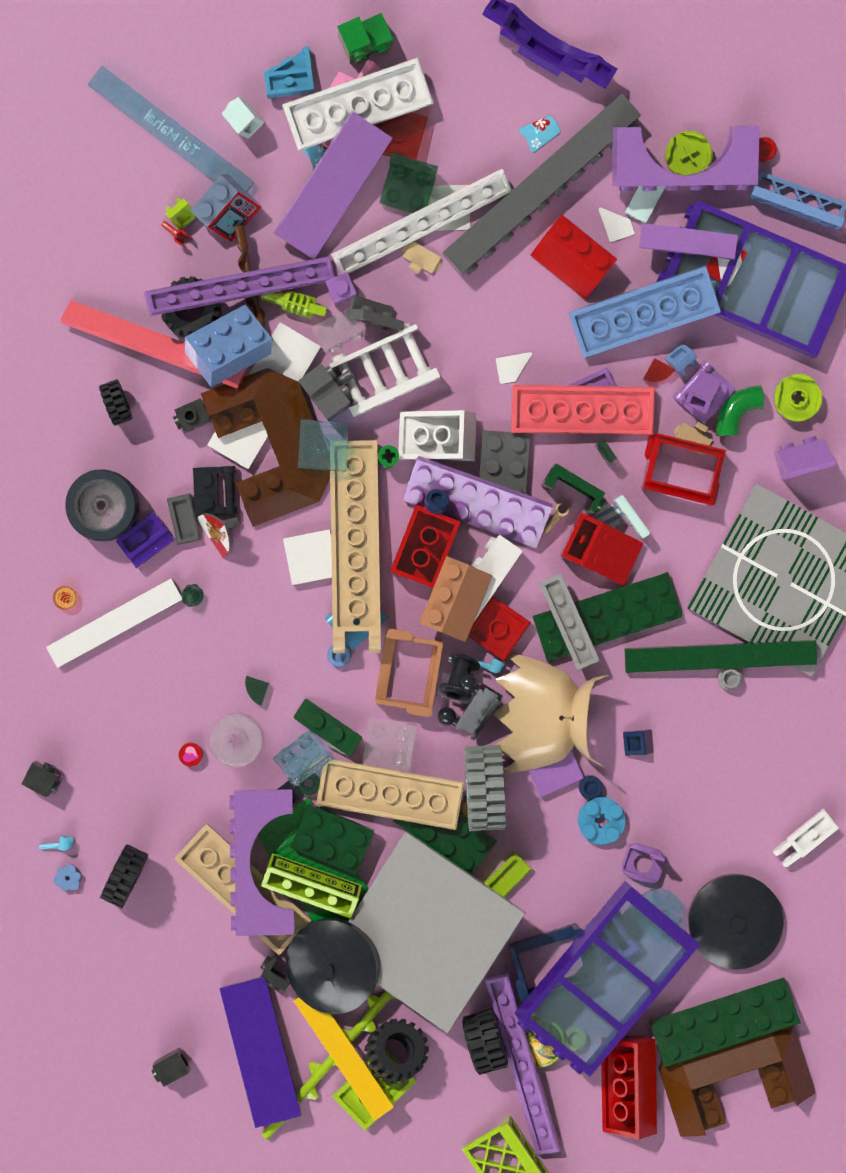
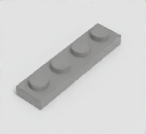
M561 573L539 582V586L576 669L580 670L600 661Z

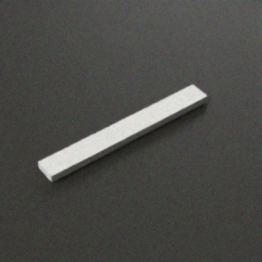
M500 169L331 254L340 273L348 272L349 274L509 194L512 189L503 169Z

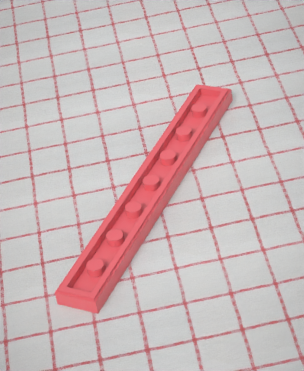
M70 300L61 317L62 324L201 375L185 354V342ZM247 368L221 383L238 389Z

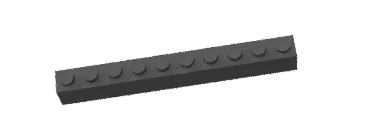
M623 94L619 95L444 250L442 256L460 276H463L465 273L469 276L479 267L478 261L483 257L487 260L497 251L494 248L501 241L505 244L515 235L512 232L518 226L521 228L526 226L532 220L531 214L536 210L539 212L544 210L550 204L549 198L554 194L557 197L568 188L566 183L572 178L575 181L586 172L584 167L590 162L592 165L597 163L604 156L601 152L607 147L612 149L613 127H637L639 125L637 120H639L641 114Z

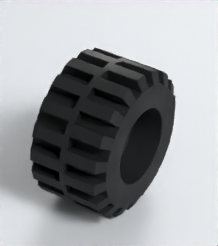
M190 276V278L181 277L179 281L176 282L174 280L171 282V286L202 281L203 279H197L193 276ZM221 303L205 306L202 316L191 322L181 319L177 311L162 314L161 317L173 333L185 338L219 319L222 314Z
M488 1009L463 1016V1031L475 1071L482 1075L507 1068L508 1057L493 1010Z
M397 1018L391 1019L389 1022L382 1023L368 1037V1043L364 1048L367 1054L364 1058L365 1061L370 1062L367 1067L369 1070L374 1069L375 1073L373 1075L376 1078L379 1076L383 1077L382 1081L385 1083L389 1080L391 1084H397L399 1081L403 1083L411 1079L424 1067L423 1064L428 1059L426 1053L429 1052V1046H425L427 1042L426 1036L422 1038L420 1035L423 1032L421 1028L418 1030L414 1028L415 1023L410 1022L406 1024V1019L397 1021ZM395 1039L405 1046L407 1050V1061L405 1063H396L387 1056L385 1050L387 1040Z

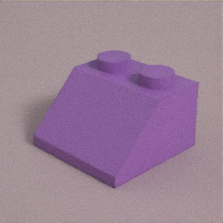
M816 436L803 439V444L794 447L793 442L779 446L780 451L774 452L781 480L835 466V459L825 440H817Z

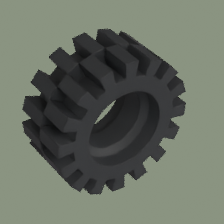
M116 379L99 385L100 394L112 424L116 426L132 420L130 406L119 380Z

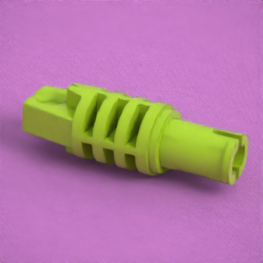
M290 290L285 293L279 291L264 294L261 297V301L281 306L283 311L312 319L313 314L325 317L328 309L326 306L316 304L317 298Z

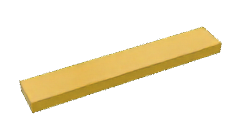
M299 997L294 1000V1003L374 1121L395 1107L372 1071L368 1069L367 1064L334 1015L311 1008Z

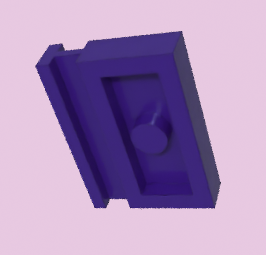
M153 512L126 534L118 538L116 542L134 564L135 568H139L175 539L155 512Z

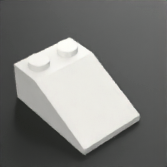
M465 410L400 412L399 459L417 460V457L421 456L432 461H475L477 414Z

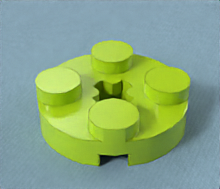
M793 374L782 379L776 386L773 395L775 410L786 420L802 422L811 418L819 411L822 404V392L815 383V380L810 376ZM797 391L800 392L801 397H804V401H800L798 405L791 398Z

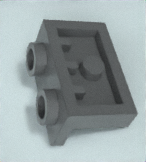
M352 296L348 319L391 331H402L404 321L395 319L396 315L393 314L394 308L392 306L360 296Z

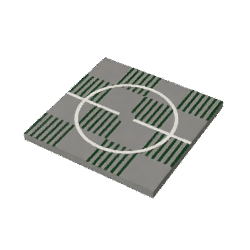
M755 483L686 608L749 643L816 640L817 665L793 666L812 677L846 616V533Z

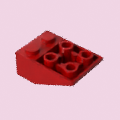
M581 512L559 556L624 586L644 543Z

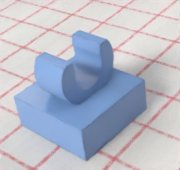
M682 343L664 359L668 365L685 376L687 373L684 368L689 364L695 368L696 362L694 360L697 356L693 350Z

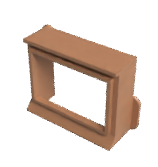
M389 629L385 633L375 704L406 708L407 713L412 715L431 716L443 641L414 637L409 631ZM396 640L433 645L423 704L386 698Z

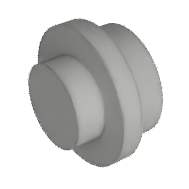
M737 668L722 669L718 675V682L726 690H735L742 682V675Z

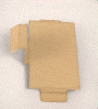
M414 241L410 245H405L402 249L404 253L402 257L411 261L408 268L418 274L422 268L431 274L433 271L438 272L442 265L439 262L440 256Z
M697 422L694 428L686 423H683L682 426L677 425L673 432L676 434V438L713 446L711 444L713 440L704 435L708 427L700 422Z

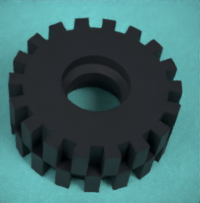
M126 844L108 877L100 898L122 909L138 880L149 854Z

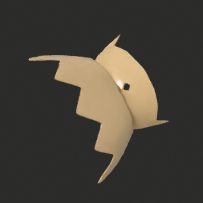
M510 653L508 658L519 666L520 669L497 678L496 682L515 698L493 712V715L513 732L495 744L501 745L502 754L515 760L514 763L503 768V773L527 771L528 769H537L559 762L569 754L574 745L582 755L602 766L591 758L588 750L587 719L593 685L595 681L608 675L590 679L578 689L565 672L539 660ZM561 715L565 717L562 721L559 719Z

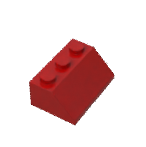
M562 214L530 254L531 257L585 300L617 261L615 256Z

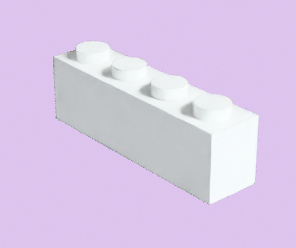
M498 535L497 538L492 536L484 547L488 550L484 557L478 556L472 564V567L493 575L475 620L523 552L501 535Z

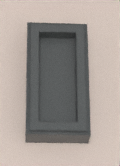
M191 494L167 498L177 545L201 540Z

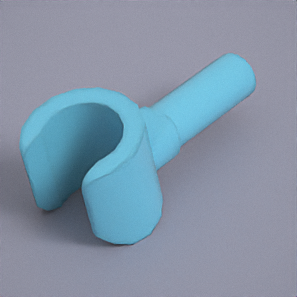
M493 658L491 664L478 661L481 668L493 673H500L505 665Z
M60 836L59 843L40 844L39 848L40 850L59 849L66 851L73 847L74 838Z

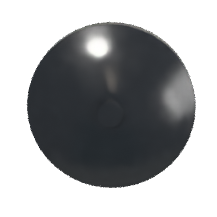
M726 874L707 882L694 896L688 912L689 934L701 944L697 950L711 963L726 969H746L761 963L775 950L783 932V912L775 894L758 879L744 874Z
M324 918L308 924L292 939L286 956V970L293 990L304 1003L323 1013L343 1014L358 1008L371 996L379 978V960L374 945L360 928L342 919Z

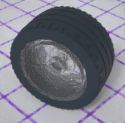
M98 469L84 473L73 482L66 496L65 510L70 524L80 535L94 541H111L126 534L135 524L139 513V498L132 483L123 475L111 470ZM100 501H104L106 504L103 510L98 508L101 506L99 504Z

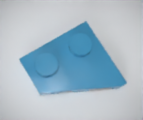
M309 46L302 48V51L294 57H288L281 61L280 65L273 66L264 72L267 99L314 93Z

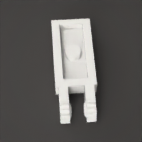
M822 809L786 838L787 840L783 841L773 850V853L776 856L780 855L792 845L796 852L787 856L782 862L784 867H788L800 857L803 858L838 830L839 827L828 813Z

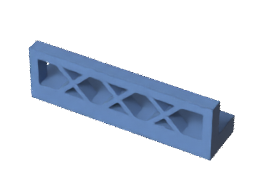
M760 170L758 171V185H753L749 199L836 231L842 228L845 220L843 216L846 211V202ZM761 178L770 181L774 190L769 191L758 187ZM787 187L793 189L796 198L791 199L783 196L780 190ZM807 196L815 197L818 207L803 203L802 199ZM834 204L841 208L837 216L826 212L824 207Z

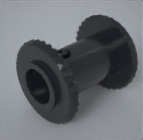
M452 654L448 657V662L453 665L448 683L440 684L439 690L448 698L466 701L471 698L472 694L464 691L462 686L459 685V680L463 675L479 670L480 664L476 659L468 655Z

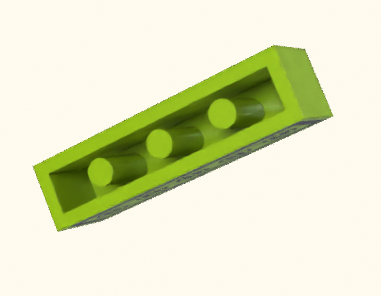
M272 853L261 887L351 918L357 905L362 885Z

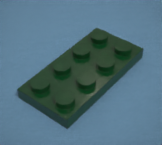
M461 812L459 813L457 830L398 819L393 820L405 831H408L471 875L497 842L486 831H469L468 817Z

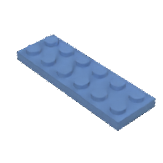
M705 265L570 311L568 314L582 355L586 358L720 313L721 310Z

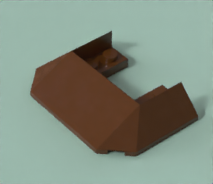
M266 368L245 376L238 389L224 384L201 393L207 414L211 419L218 438L263 422L279 466L236 482L244 509L253 527L320 501L330 479V461L298 381Z
M794 1026L666 1068L662 1061L658 1068L680 1137L706 1136L705 1130L726 1124L713 1083L758 1069L771 1109L791 1102L798 1106L815 1094Z

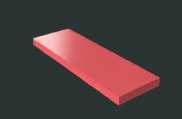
M512 384L511 433L653 435L655 387Z

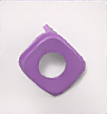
M632 843L627 848L622 864V872L643 883H656L660 879L665 865V855L658 849ZM642 854L648 855L653 862L652 868L645 873L637 871L634 866L636 857Z

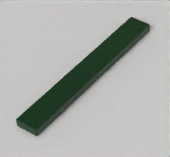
M816 640L624 648L626 673L817 665Z

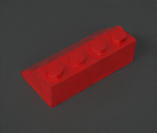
M607 1036L601 1037V1043ZM624 1036L601 1063L602 1131L642 1139L657 1134L656 1039L642 1036Z

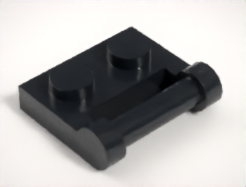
M236 466L193 468L195 515H202L204 513L212 515L238 514V506H235L234 492ZM218 474H224L226 507H219Z

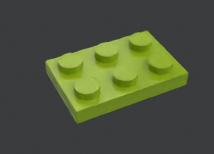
M385 1047L387 1056L392 1061L400 1063ZM381 1076L376 1078L393 1104L416 1083L414 1076L406 1082L401 1083L399 1081L397 1084H391L390 1080L385 1083L382 1081L383 1077ZM348 1081L332 1094V1097L364 1130L375 1122Z

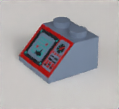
M223 174L218 177L190 211L209 229L229 242H233L236 238L235 226L244 225L245 228L261 210L262 206L229 174Z

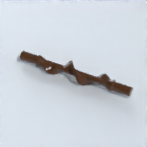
M244 225L235 226L238 241L237 247L241 252L238 266L243 273L250 272L252 269ZM258 297L245 298L246 303L252 307L256 319L265 329V312L259 306Z

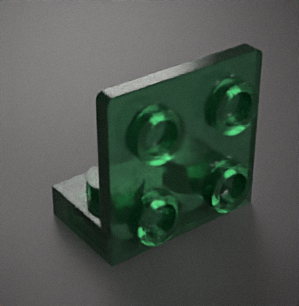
M392 153L380 204L409 213H414L428 206L438 173V166Z

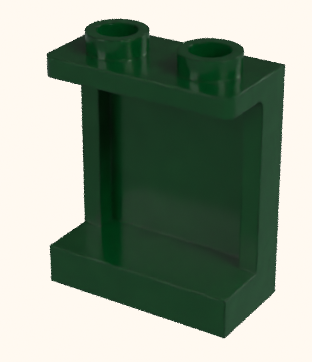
M557 463L552 465L541 486L550 490L557 479L587 496L592 500L585 511L588 514H593L594 511L596 513L599 512L606 501L603 498L605 495L604 491Z

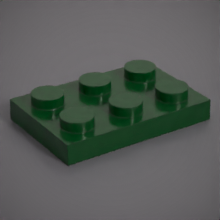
M308 803L290 848L356 875L374 829Z

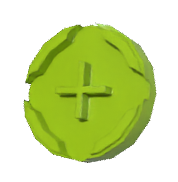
M684 131L677 134L669 141L665 149L667 167L676 175H689L700 172L710 166L712 162L713 151L704 135L696 131Z

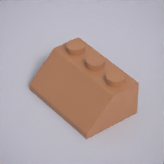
M446 556L420 624L466 642L493 575Z

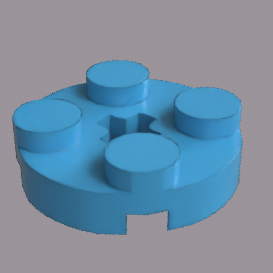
M599 796L598 798L590 799L580 808L577 823L582 835L594 844L605 845L616 841L622 834L625 827V815L622 808L613 799ZM600 814H604L605 819H608L607 824L605 823L603 827H599V824L595 822V818H599Z

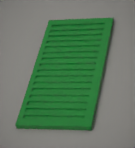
M309 797L292 807L293 814L281 815L260 830L257 836L270 856L274 853L362 885L355 910L357 909L369 890L358 872L354 875L290 848L308 803L313 804ZM300 901L313 922L324 918L350 920L348 917Z

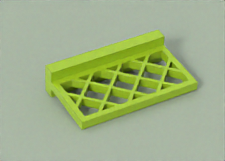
M508 1116L502 1120L501 1124L462 1147L463 1152L477 1173H485L486 1165L499 1167V1173L502 1172V1168L515 1171L516 1173H549L511 1116ZM500 1132L505 1139L504 1147L490 1144L491 1137ZM476 1146L486 1148L485 1158L475 1157L471 1149ZM489 1149L503 1152L501 1163L487 1160ZM505 1153L516 1155L518 1158L517 1166L503 1163Z

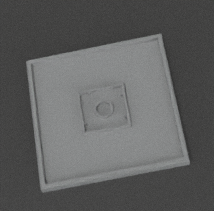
M406 831L348 922L360 928L375 947L379 960L377 984L444 1032L449 1033L526 912Z

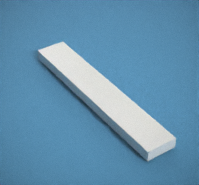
M171 578L46 648L57 668L176 604L183 600Z

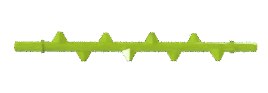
M386 990L380 997L371 995L367 999L370 1009L352 1030L343 1029L353 1043L362 1031L373 1032L376 1030L373 1021L375 1016L391 998H398ZM330 1055L322 1064L310 1062L309 1068L312 1076L296 1093L299 1104L304 1098L313 1100L318 1098L315 1088L316 1084L333 1065H336ZM286 1120L268 1125L261 1135L266 1140H269L283 1123H286Z

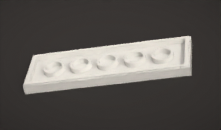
M415 58L285 103L282 107L299 152L333 140L351 111L371 124L376 125L433 105L434 103L419 60Z
M280 322L271 336V355L256 362L249 375L269 368L298 381L306 374L321 346ZM259 422L220 438L217 437L215 432L207 445L249 469L267 440L268 435L263 422Z

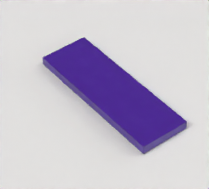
M262 977L219 988L255 1128L302 1116L270 989L267 985L268 981Z

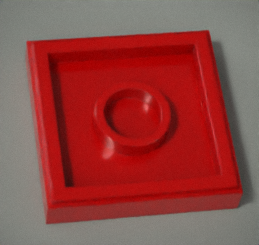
M492 596L474 621L468 637L505 661L531 622Z

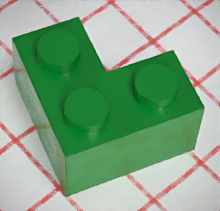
M382 13L364 21L357 17L337 26L339 40L350 64L356 62V64L362 63L369 59V55L376 52L378 54L385 53L393 45V37Z

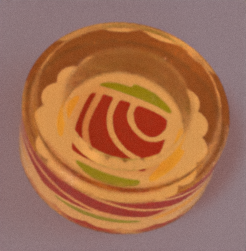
M69 586L59 587L53 594L54 604L62 610L73 608L78 601L77 592Z

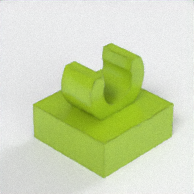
M176 198L177 204L172 208L167 206L165 214L178 230H182L197 217L190 211L192 208L184 198L182 200Z

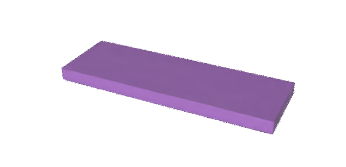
M351 111L274 231V234L312 259H315L392 140V137Z

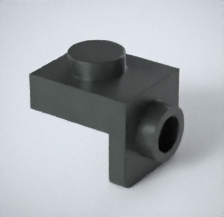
M274 953L272 957L267 956L260 966L263 969L261 977L268 981L267 985L276 991L281 989L285 992L290 982L287 976L273 968L279 956Z

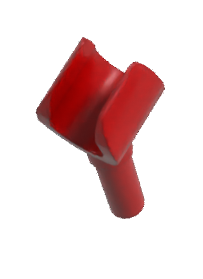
M166 221L162 222L161 226L174 236V241L180 246L187 248L183 244V240L186 237L193 240L192 236L183 230L178 231Z

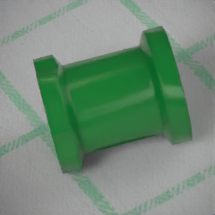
M391 445L382 447L377 454L378 464L384 468L393 467L399 460L398 450ZM386 451L394 455L390 463H387L386 459H382Z

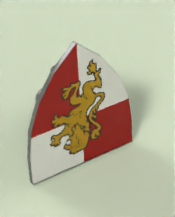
M209 513L200 515L197 518L198 522L222 558H224L231 549L229 530L240 524L238 518L234 516L223 522L218 517Z

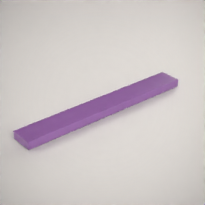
M329 256L145 291L144 296L150 317L326 283L325 281L334 278L335 275Z
M505 972L486 976L485 982L536 1154L539 1156L560 1152L561 1147L527 1032L517 1024L519 1019L514 1014L519 1008L510 974Z

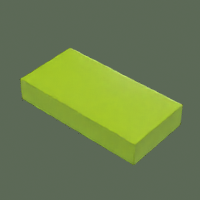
M514 851L484 884L505 897L532 868Z

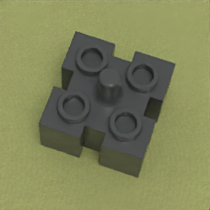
M321 363L298 380L328 422L352 406L349 401L352 399L351 394L344 386L354 378L350 370L337 378L329 365L325 368Z

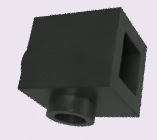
M201 398L174 409L176 416H173L174 422L178 430L183 429L185 433L211 422Z
M35 761L31 764L21 785L44 797H48L51 793L55 794L61 784V781L58 780L61 774L56 772L57 768L47 762L41 764Z
M179 1047L155 1060L151 1071L157 1082L161 1081L163 1087L187 1075L191 1067Z

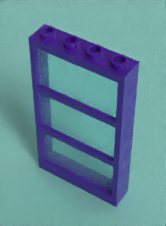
M697 200L693 206L689 204L684 218L687 219L684 228L738 235L735 259L729 261L721 282L710 276L721 310L720 313L713 316L811 358L817 357L846 291V264ZM742 250L748 252L730 286H727ZM668 252L665 262L669 264L666 271H660L656 282L705 265L707 266L711 257Z
M624 881L515 1011L514 1014L519 1019L517 1024L526 1032H529L531 1029L536 1033L535 1038L545 1047L547 1044L551 1045L554 1048L552 1052L561 1060L567 1058L572 1062L570 1066L581 1075L584 1072L590 1077L701 944Z

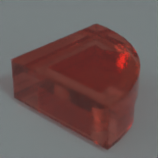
M654 358L643 380L648 382L663 381L671 376L675 369Z

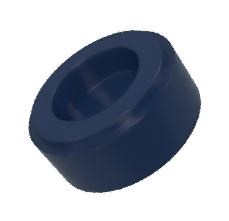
M433 489L427 493L424 504L429 512L441 514L447 510L450 500L447 493L443 490Z
M587 775L580 780L578 788L584 798L592 800L601 795L603 785L598 777Z

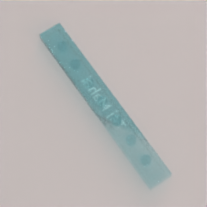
M104 66L100 67L88 83L89 87L214 182L220 175L229 174L247 192L254 184L252 179Z

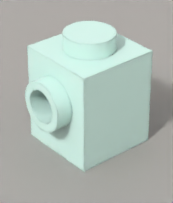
M240 97L230 101L226 109L221 113L239 135L248 139L265 123L251 104Z

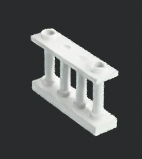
M410 323L403 325L402 331H398L396 334L348 356L342 353L332 358L333 363L329 364L331 369L339 368L341 374L350 370L347 363L360 358L375 389L373 392L375 396L366 400L365 396L362 397L354 378L346 383L354 400L352 402L353 406L349 407L353 418L440 378L436 368L431 370L430 366L427 367L412 335V333L418 331L416 324L411 326ZM401 338H404L418 369V376L410 380L408 376L405 377L391 346V343ZM382 348L397 380L395 382L396 386L389 390L386 386H383L369 353Z

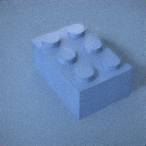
M246 305L185 337V354L211 387L271 355L272 338Z

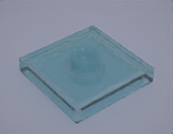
M300 420L297 468L345 472L349 423Z

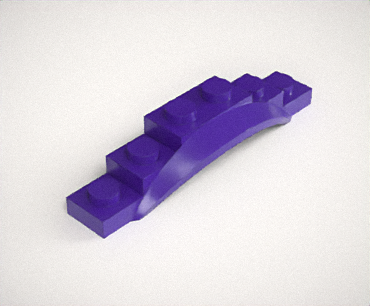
M490 0L482 13L483 16L502 27L501 35L520 46L517 53L557 77L562 71L580 83L586 77L606 89L618 68L606 62L603 57L578 49L553 36L533 22L513 3L505 0Z

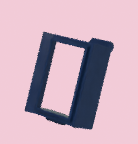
M576 923L508 944L519 978L516 981V987L521 1003L525 1001L535 987L528 988L518 954L573 936L576 940L583 931L581 928L578 929ZM589 947L580 956L585 971L565 977L577 988L595 983L586 955L590 950ZM558 983L547 997L569 990Z

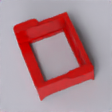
M660 433L649 435L644 454L648 462L641 489L713 506L716 502L720 486L718 481L727 450ZM660 443L717 456L708 493L651 480Z

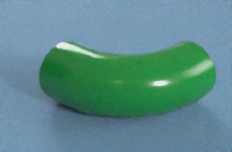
M761 385L740 389L725 400L718 413L716 436L740 435L739 427L743 415L752 410L763 409L764 395Z

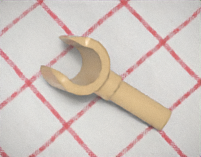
M562 502L554 507V515L544 529L547 534H549L560 518L565 517L569 513V507L564 514L559 513L558 507Z

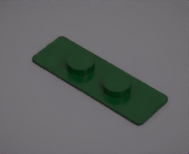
M308 699L303 701L294 715L295 720L348 756L353 754L362 740L361 735Z

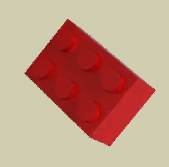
M415 505L390 572L434 588L457 533L460 521L442 514L431 513L426 508Z

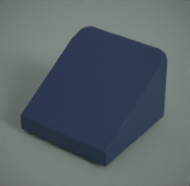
M651 729L623 732L625 756L653 753Z

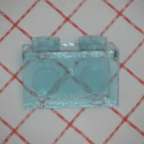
M311 730L300 735L297 740L283 748L273 757L275 763L282 769L294 787L333 759L321 740Z

